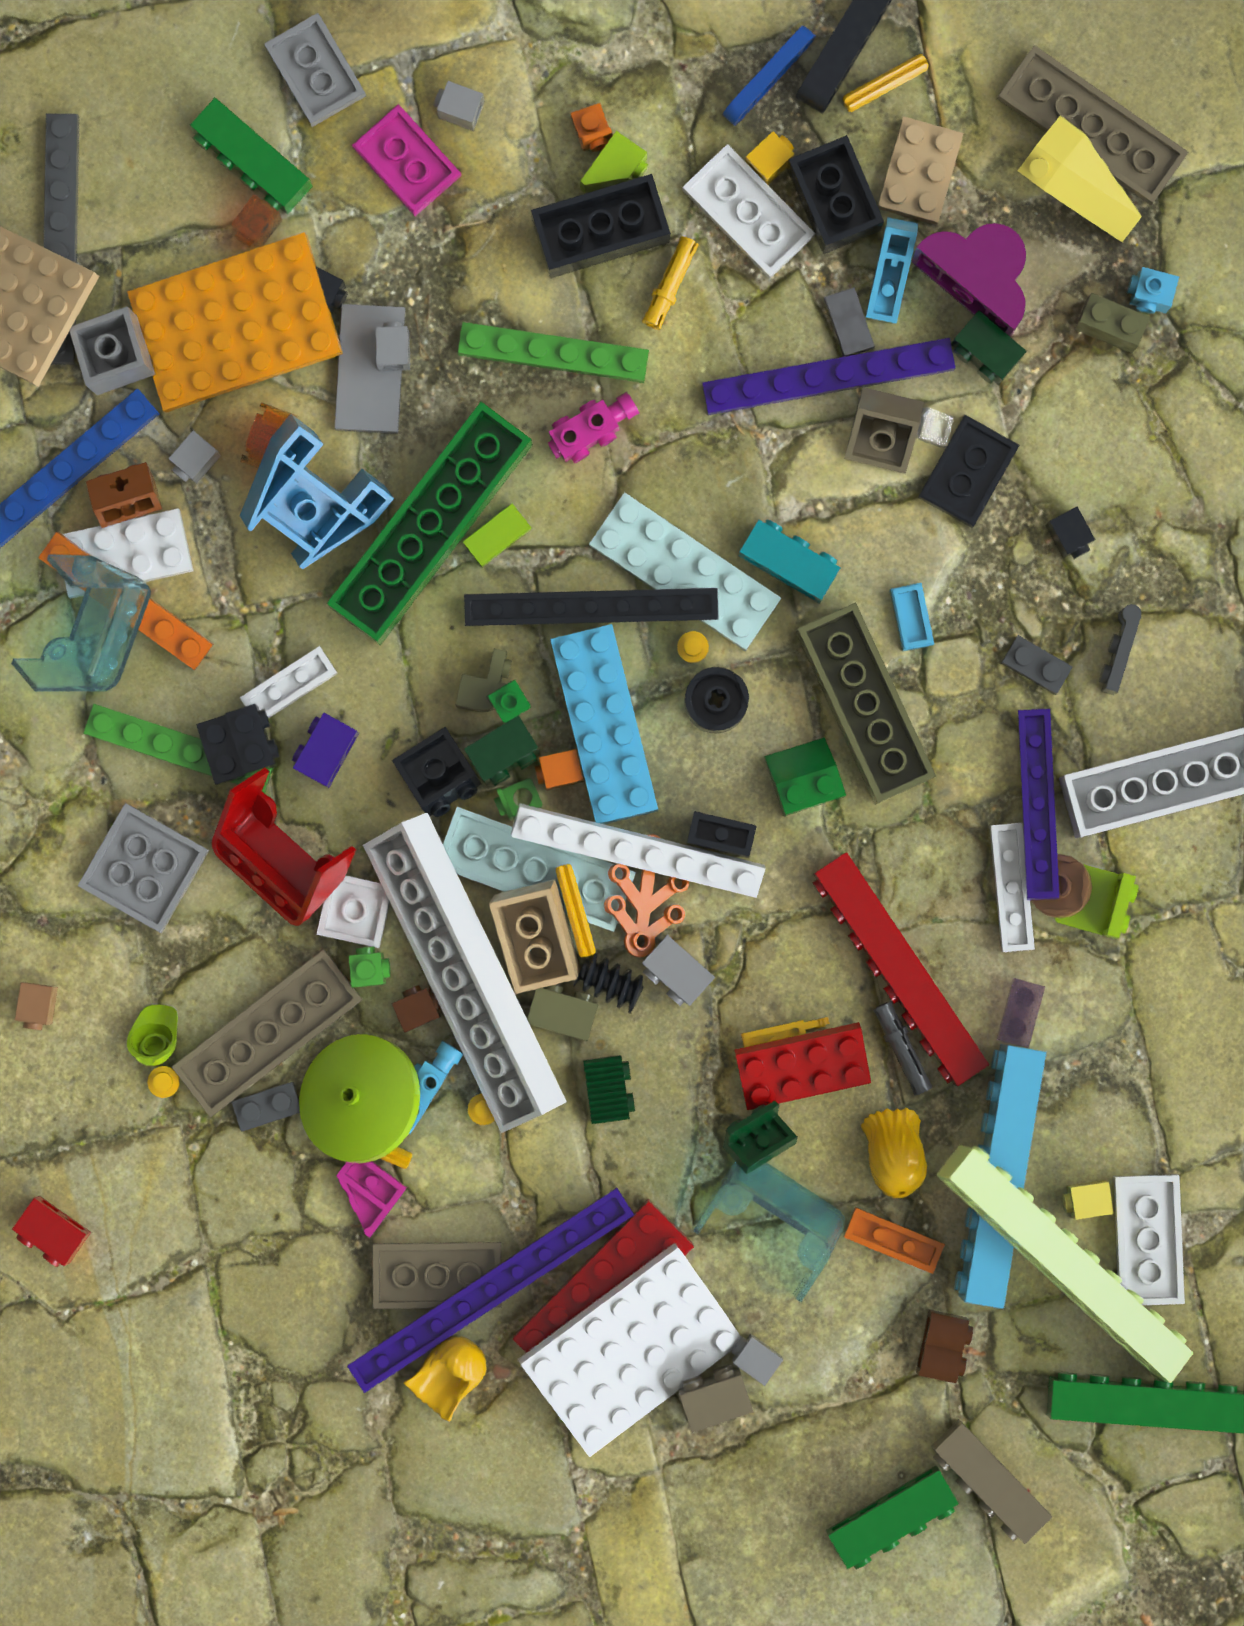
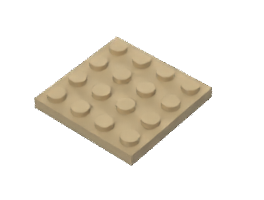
M1 226L0 368L39 387L96 284L99 275Z

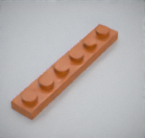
M60 532L55 533L38 557L193 670H196L214 645L207 638Z

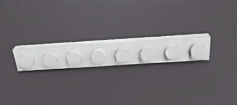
M520 803L511 831V837L755 898H757L766 869L763 864Z

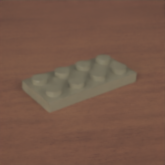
M501 1242L374 1243L373 1309L436 1307L501 1264Z

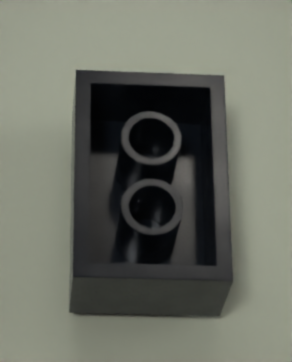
M847 135L788 160L787 171L810 225L815 232L823 255L881 231L884 220Z

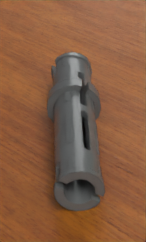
M889 1001L877 1006L873 1011L885 1033L883 1037L886 1042L890 1043L908 1079L914 1096L930 1090L933 1086L906 1034L909 1031L906 1025L903 1026L899 1020L892 1002Z

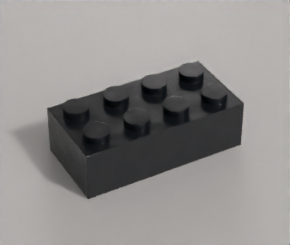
M652 174L531 210L532 222L550 279L670 243L671 233Z

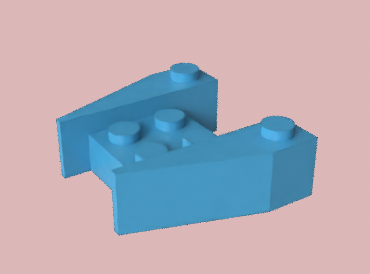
M290 414L270 438L240 517L250 531L263 518L298 545L291 555L298 566L304 569L375 523L394 500V497L385 485L363 468L340 493L305 467L323 446V443L312 429Z

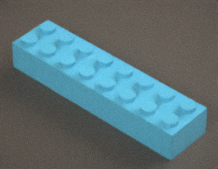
M1000 1044L999 1050H994L991 1063V1068L996 1069L994 1082L989 1081L986 1093V1100L991 1101L989 1113L983 1114L981 1122V1132H985L984 1144H979L978 1147L989 1155L988 1162L994 1168L998 1166L1012 1177L1010 1183L1016 1188L1021 1187L1024 1189L1046 1052ZM968 1208L965 1218V1227L969 1228L968 1240L963 1239L960 1248V1258L964 1261L962 1272L957 1271L954 1290L958 1291V1296L966 1303L1004 1309L1014 1247L972 1208Z

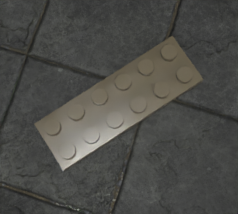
M1035 45L997 97L999 101L1045 133L1060 115L1087 135L1092 142V146L1101 159L1105 161L1116 181L1149 205L1153 204L1189 153Z
M323 949L174 1064L172 1068L206 1113L212 1117L363 999L356 989L351 987L349 980L326 950Z

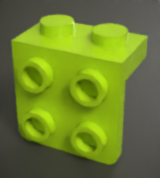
M1083 864L1089 872L1092 882L1089 901L1080 912L1072 917L1060 919L1054 917L1056 923L1105 937L1120 938V934H1125L1129 926L1130 915H1126L1129 902L1134 903L1138 893L1139 885L1134 884L1136 876L1126 873L1117 874Z

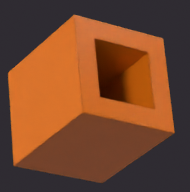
M576 749L539 757L541 765L535 766L538 784L545 783L546 790L584 782Z

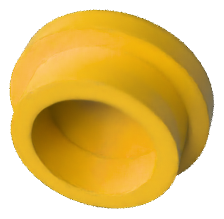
M696 631L683 634L677 644L679 656L688 663L702 661L709 650L706 637Z
M160 1066L151 1071L147 1084L153 1095L159 1098H167L177 1092L180 1078L173 1068Z
M483 1094L474 1096L468 1104V1115L471 1120L479 1125L493 1123L495 1119Z

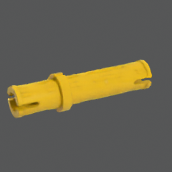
M685 236L680 237L661 282L651 294L653 297L651 304L642 319V323L646 326L660 330L670 306H674L677 300L675 297L677 290L699 246L694 240Z

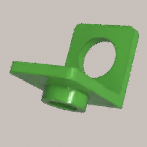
M527 778L504 789H501V787L496 789L499 797L494 798V801L501 816L507 814L509 820L515 819L518 806L514 803L513 796L519 789H527L531 792L532 801L528 806L542 807V801L531 778Z

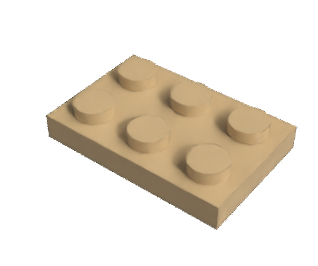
M903 116L878 208L938 225L964 133Z

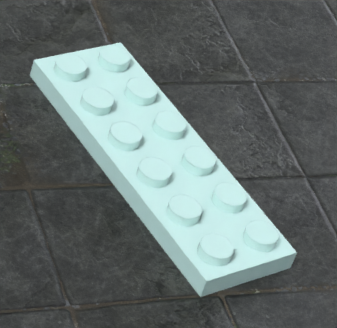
M625 492L589 543L590 547L652 589L718 588L719 620L700 621L744 651L750 646L781 600V597Z
M460 807L456 808L443 846L457 875L503 892L555 879L564 912L568 915L555 870L559 866L571 864L588 923L612 932L615 931L618 922L613 915L606 912L604 902L608 897L615 895L623 897L625 901L627 898L617 883L609 879L608 871L615 864L599 858L511 837V826ZM620 868L615 870L617 879L623 877V871ZM629 870V878L633 882L636 872ZM615 899L611 902V908L614 911H617L619 908V903Z

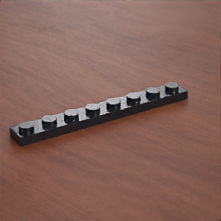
M718 588L464 594L465 626L719 620Z

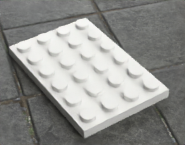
M674 1243L520 1357L518 1361L590 1457L684 1387L683 1381L700 1375L732 1351L742 1337L681 1250Z

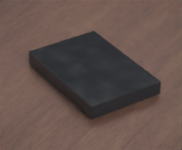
M964 415L918 498L973 528L1020 445L971 417Z

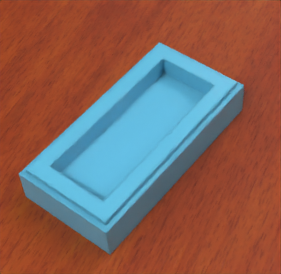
M922 583L890 589L902 652L933 646L934 640Z

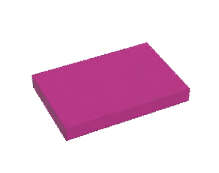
M399 104L352 144V148L414 217L461 177V172Z

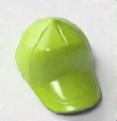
M149 1005L140 1012L128 1034L126 1043L128 1051L139 1063L148 1066H158L163 1064L173 1054L177 1042V1010L167 1005Z

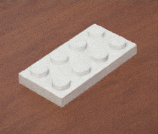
M728 144L682 187L686 195L769 279L815 236V232Z
M179 508L133 518L105 528L97 526L62 534L132 585L193 572ZM64 577L67 594L70 599L89 595Z
M1179 1175L1113 1176L1117 1275L1122 1279L1120 1285L1126 1290L1130 1289L1137 1293L1144 1300L1142 1305L1185 1304Z

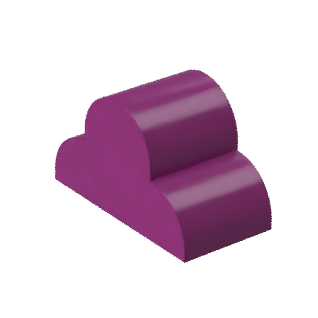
M991 223L978 227L966 239L959 234L948 231L937 232L926 237L917 246L911 262L970 313L975 315L978 311L982 312L1011 337L1021 322L1026 307L1024 293L1016 282L1026 262V248L1018 233L1006 225Z

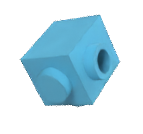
M1142 267L1137 276H1131L1127 293L1132 294L1130 304L1136 305V309L1144 313L1154 314L1155 311L1167 313L1173 303L1179 276Z

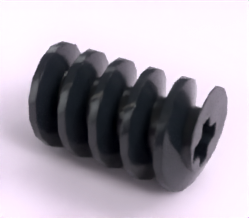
M595 952L594 955L589 956L585 960L573 987L582 980L583 992L594 986V997L597 998L600 994L606 992V1003H609L616 997L617 1008L620 1009L628 1003V1014H631L644 988L642 986L643 975H638L632 981V970L627 969L620 975V964L617 963L611 969H608L609 959L604 958L598 964L597 953Z

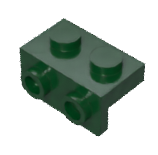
M776 1101L766 1106L760 1105L750 1116L742 1121H734L725 1131L723 1148L746 1174L797 1143V1135L779 1117L780 1105Z

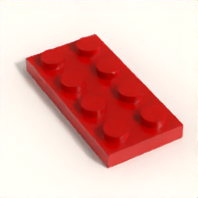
M859 1022L734 1050L747 1111L756 1109L760 1105L766 1106L773 1101L780 1104L871 1083L863 1034Z

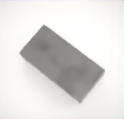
M855 287L824 297L843 357L873 349L874 343Z

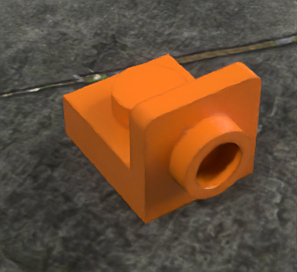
M598 103L571 113V119L582 150L590 149L591 152L602 150L613 136V133L607 124L601 104Z

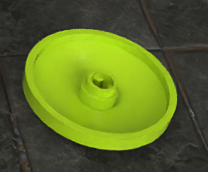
M367 1034L346 1036L324 1048L307 1069L299 1097L301 1121L309 1139L326 1155L349 1163L375 1161L395 1150L412 1129L420 1104V1085L411 1060L392 1042Z

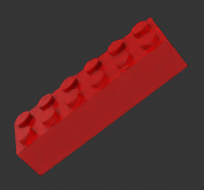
M648 1198L634 1213L635 1215L629 1218L513 1335V1340L527 1353L675 1243L683 1255L686 1256L695 1247L694 1243Z

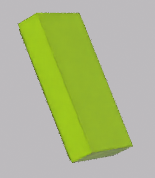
M512 503L465 539L463 544L483 568L532 530V527Z

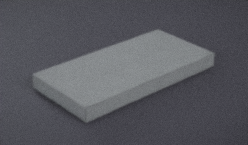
M342 304L340 345L343 354L339 355L336 431L399 433L402 370H378L376 365V327H383L385 322H401L402 326H405V307Z

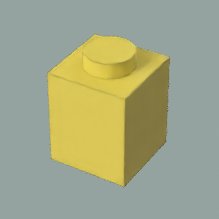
M1101 1180L1066 1186L1067 1194H1063V1204L1065 1212L1071 1213V1218L1078 1220L1114 1214L1108 1181Z

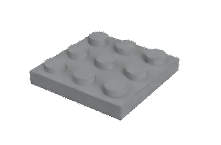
M125 803L78 886L162 933L209 850Z

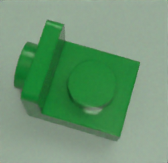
M512 680L486 696L504 723L531 707L516 680Z

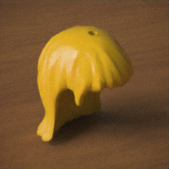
M906 1107L902 1110L897 1108L892 1111L887 1108L882 1112L876 1111L875 1114H869L864 1119V1123L861 1124V1129L868 1140L869 1166L875 1184L884 1195L890 1196L893 1199L905 1198L912 1194L922 1185L927 1175L925 1152L919 1137L921 1120L914 1110H909Z
M451 1336L435 1346L419 1371L403 1383L417 1398L427 1404L429 1408H432L434 1412L438 1413L442 1419L450 1421L459 1402L480 1383L486 1374L487 1367L484 1353L470 1339L462 1336Z

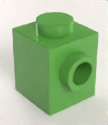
M375 947L357 948L356 955H349L351 987L386 984V978L391 977L389 958L384 959L382 952L375 953Z

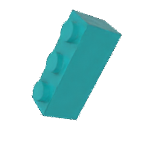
M767 519L764 523L758 520L738 556L820 604L841 567L836 565L837 560L823 551L817 554L808 549L810 544L798 536L794 535L791 539L781 533L783 528L775 522Z

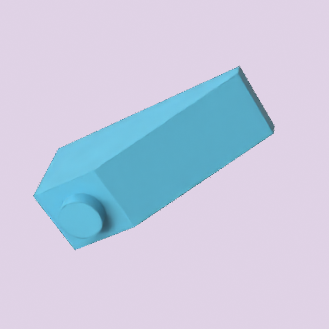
M887 217L866 313L867 318L897 323L918 233V223Z

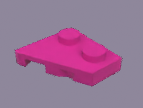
M373 1161L367 1163L346 1162L336 1175L364 1228L366 1236L369 1238L407 1189L404 1184Z

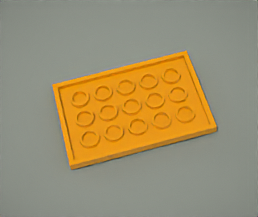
M305 232L127 291L132 310L138 317L156 374L153 375V380L164 412L167 413L343 354L316 270L317 266Z

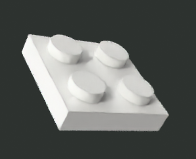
M345 876L340 885L323 903L317 935L380 948L390 904L382 884Z

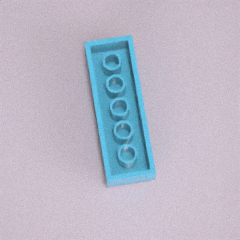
M609 624L550 639L595 822L608 824L657 812L658 806L613 625Z

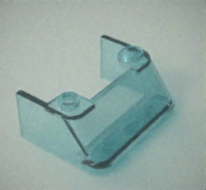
M49 554L47 561L71 587L87 589L70 637H58L51 640L45 646L41 658H13L11 664L35 692L108 691L115 687L121 679L149 602L151 590L141 578L94 556Z
M734 1161L694 1222L692 1231L699 1234L715 1208L727 1215H738L747 1208L751 1200L805 1235L798 1247V1258L809 1270L793 1293L795 1299L802 1302L828 1262L844 1230L845 1218L839 1209L766 1162L746 1174Z

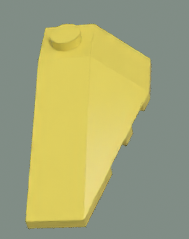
M1060 115L1029 154L1018 172L1042 190L1120 242H1123L1142 215L1109 171V167L1096 152L1087 135Z

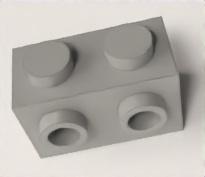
M668 935L642 962L646 967L642 973L656 985L662 981L670 988L666 994L679 1006L684 1002L690 1006L715 978Z

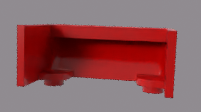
M264 767L229 791L212 838V849L215 855L287 922L294 926H299L314 914L344 880L356 849L350 846L336 857L326 854L319 858L318 861H315L274 823L277 817L276 804L271 797L262 791L269 774V770Z

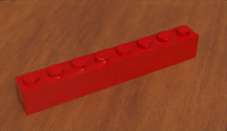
M845 852L815 872L813 875L816 880L812 882L815 889L822 898L825 896L829 897L834 905L830 908V911L840 925L844 922L847 924L852 932L848 935L850 941L857 951L863 948L869 957L866 964L876 978L880 975L888 985L883 988L893 1004L900 1003L905 1011L901 1016L912 1031L916 1028L923 1039L919 1043L929 1057L935 1055L941 1064L937 1070L947 1084L952 1081L955 1086H959L988 1067L990 1064L848 853Z

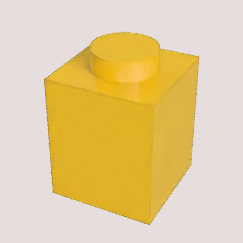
M773 131L745 157V162L769 185L787 168L788 160L795 155L793 152L794 147L785 136L781 135L778 137Z

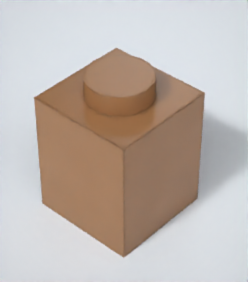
M21 982L15 1020L24 1022L23 1028L42 1030L43 1025H52L58 987Z

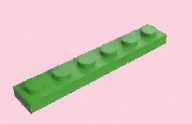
M462 322L458 355L645 383L649 350Z
M93 704L83 734L212 776L201 739ZM273 768L268 769L269 774L262 790L264 793L266 792ZM254 774L230 781V783L239 785Z

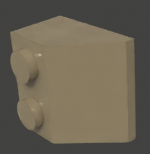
M863 387L845 459L906 474L920 426L924 402Z

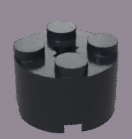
M710 667L697 673L690 681L684 699L685 710L690 721L700 730L715 734L724 733L735 728L742 721L748 708L749 693L745 682L739 675L725 668ZM712 693H716L718 697L723 696L725 698L721 703V708H717L715 704L710 705L708 703L712 698Z

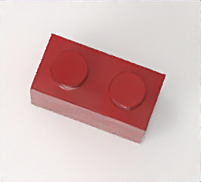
M41 1196L33 1198L12 1228L18 1234L16 1239L29 1248L36 1246L44 1252L42 1257L56 1267L59 1264L62 1266L70 1264L92 1233Z

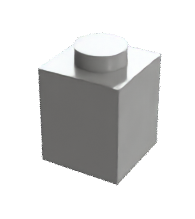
M447 81L445 89H439L434 102V107H437L438 118L474 131L485 103L484 95L478 91Z
M385 322L383 327H376V365L379 371L410 370V333L408 327L402 326L401 322Z
M193 430L168 459L175 465L171 470L185 483L190 478L197 484L221 455Z
M752 1334L747 1339L742 1337L731 1351L735 1355L732 1359L733 1363L764 1386L783 1361V1357Z

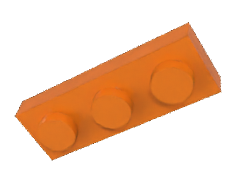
M857 1207L854 1208L843 1235L846 1239L931 1274L934 1273L945 1246L942 1242Z

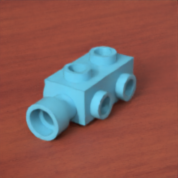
M442 1041L436 1052L438 1054L432 1063L426 1060L423 1065L417 1063L414 1066L420 1085L419 1114L409 1134L412 1133L424 1115L454 1064L457 1065L463 1056L461 1051L445 1041ZM428 1077L436 1080L435 1088L427 1086L426 1080Z

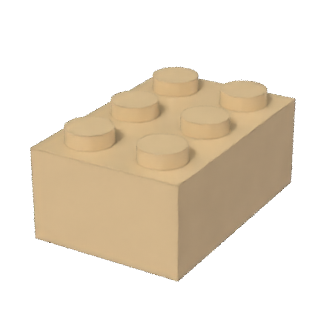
M555 879L494 894L489 902V906L515 994L576 980L581 969Z

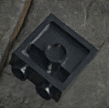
M252 704L227 712L223 716L196 724L216 786L255 774L264 767L267 769L277 767L275 758L280 757L278 747L274 739L269 740L265 728L270 727V722L265 709L259 710L258 705Z
M446 727L392 760L424 813H428L429 817L432 815L440 817L446 814L451 808V803L459 798L467 800L473 797L478 790L476 787L482 784Z

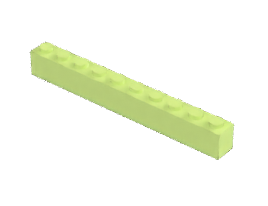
M959 1145L936 1176L1155 1378L1172 1383L1193 1355V1352L1185 1345L1187 1340L1177 1331L1167 1329L1163 1325L1165 1319L1152 1309L1148 1311L1142 1305L1144 1300L1137 1293L1130 1289H1124L1120 1285L1122 1279L1109 1269L1104 1270L1098 1264L1100 1259L1088 1249H1081L1076 1244L1078 1238L1065 1228L1061 1230L1054 1223L1056 1218L1044 1208L1038 1209L1032 1203L1034 1197L1021 1187L1016 1188L1010 1183L1012 1177L998 1166L994 1168L988 1162L990 1157L986 1152L975 1145L972 1148Z

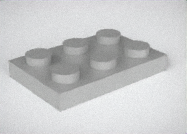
M319 13L264 43L266 50L312 127L366 97L365 91Z

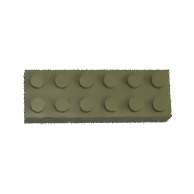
M856 602L798 628L796 635L874 804L883 802L936 777Z

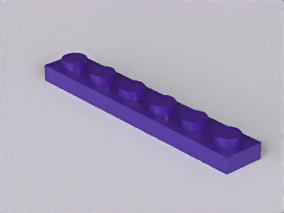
M1050 709L1018 710L1027 900L1059 899Z

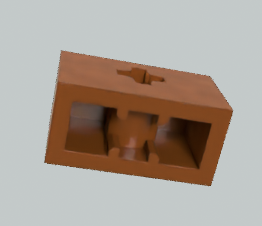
M147 462L131 465L125 469L110 474H103L86 481L93 512L102 528L162 509L155 479Z

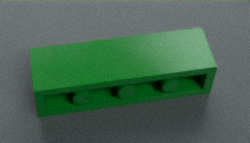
M214 97L190 124L195 134L193 140L206 151L209 148L214 150L218 154L216 159L227 170L236 169L242 175L240 180L250 190L254 192L257 188L266 195L263 200L276 212L281 208L286 214H289L312 188L311 181L305 174L217 98Z
M934 1466L830 1527L826 1532L846 1568L850 1569L854 1566L855 1569H859L867 1565L872 1560L870 1556L882 1550L883 1553H886L900 1544L898 1541L900 1538L907 1534H910L912 1537L927 1528L926 1523L937 1517L938 1520H942L955 1512L954 1507L959 1503L938 1467Z

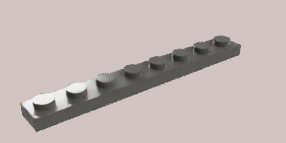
M46 114L44 248L77 263L78 114ZM70 331L51 365H75L76 352Z

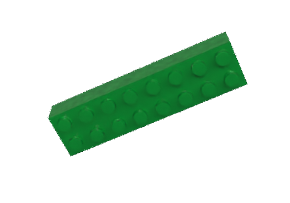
M480 402L327 602V605L381 646L533 446L532 439L483 402Z

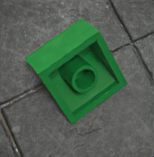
M825 737L764 756L783 817L846 796L837 765Z

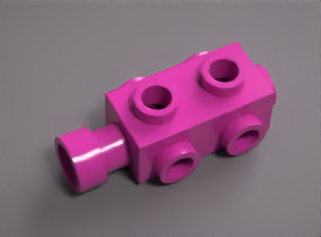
M628 392L616 398L617 401L608 407L604 400L598 403L595 400H591L579 408L580 413L569 419L568 416H564L551 425L553 429L549 431L552 440L547 442L556 459L562 456L565 462L572 459L574 463H577L590 455L588 449L599 443L601 447H604L617 439L615 433L620 430L617 423L626 417L629 420L639 414ZM601 416L604 420L601 426H594L591 423L592 418ZM568 432L576 434V439L572 443L564 440V436Z

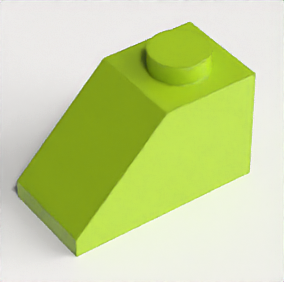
M616 131L581 179L580 190L589 193L642 177L649 165L646 163L647 152Z

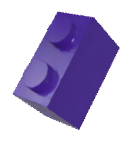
M323 713L321 718L316 716L307 731L311 736L305 746L299 745L292 761L295 762L293 769L330 788L360 733Z

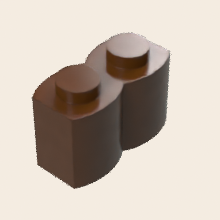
M929 1309L916 1368L918 1376L957 1383L958 1376H964L967 1358L962 1357L965 1345H970L973 1336V1326H969V1319L967 1317Z

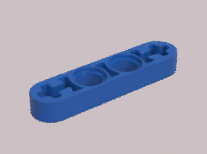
M805 25L801 26L732 100L722 115L734 126L737 125L809 48L816 35Z

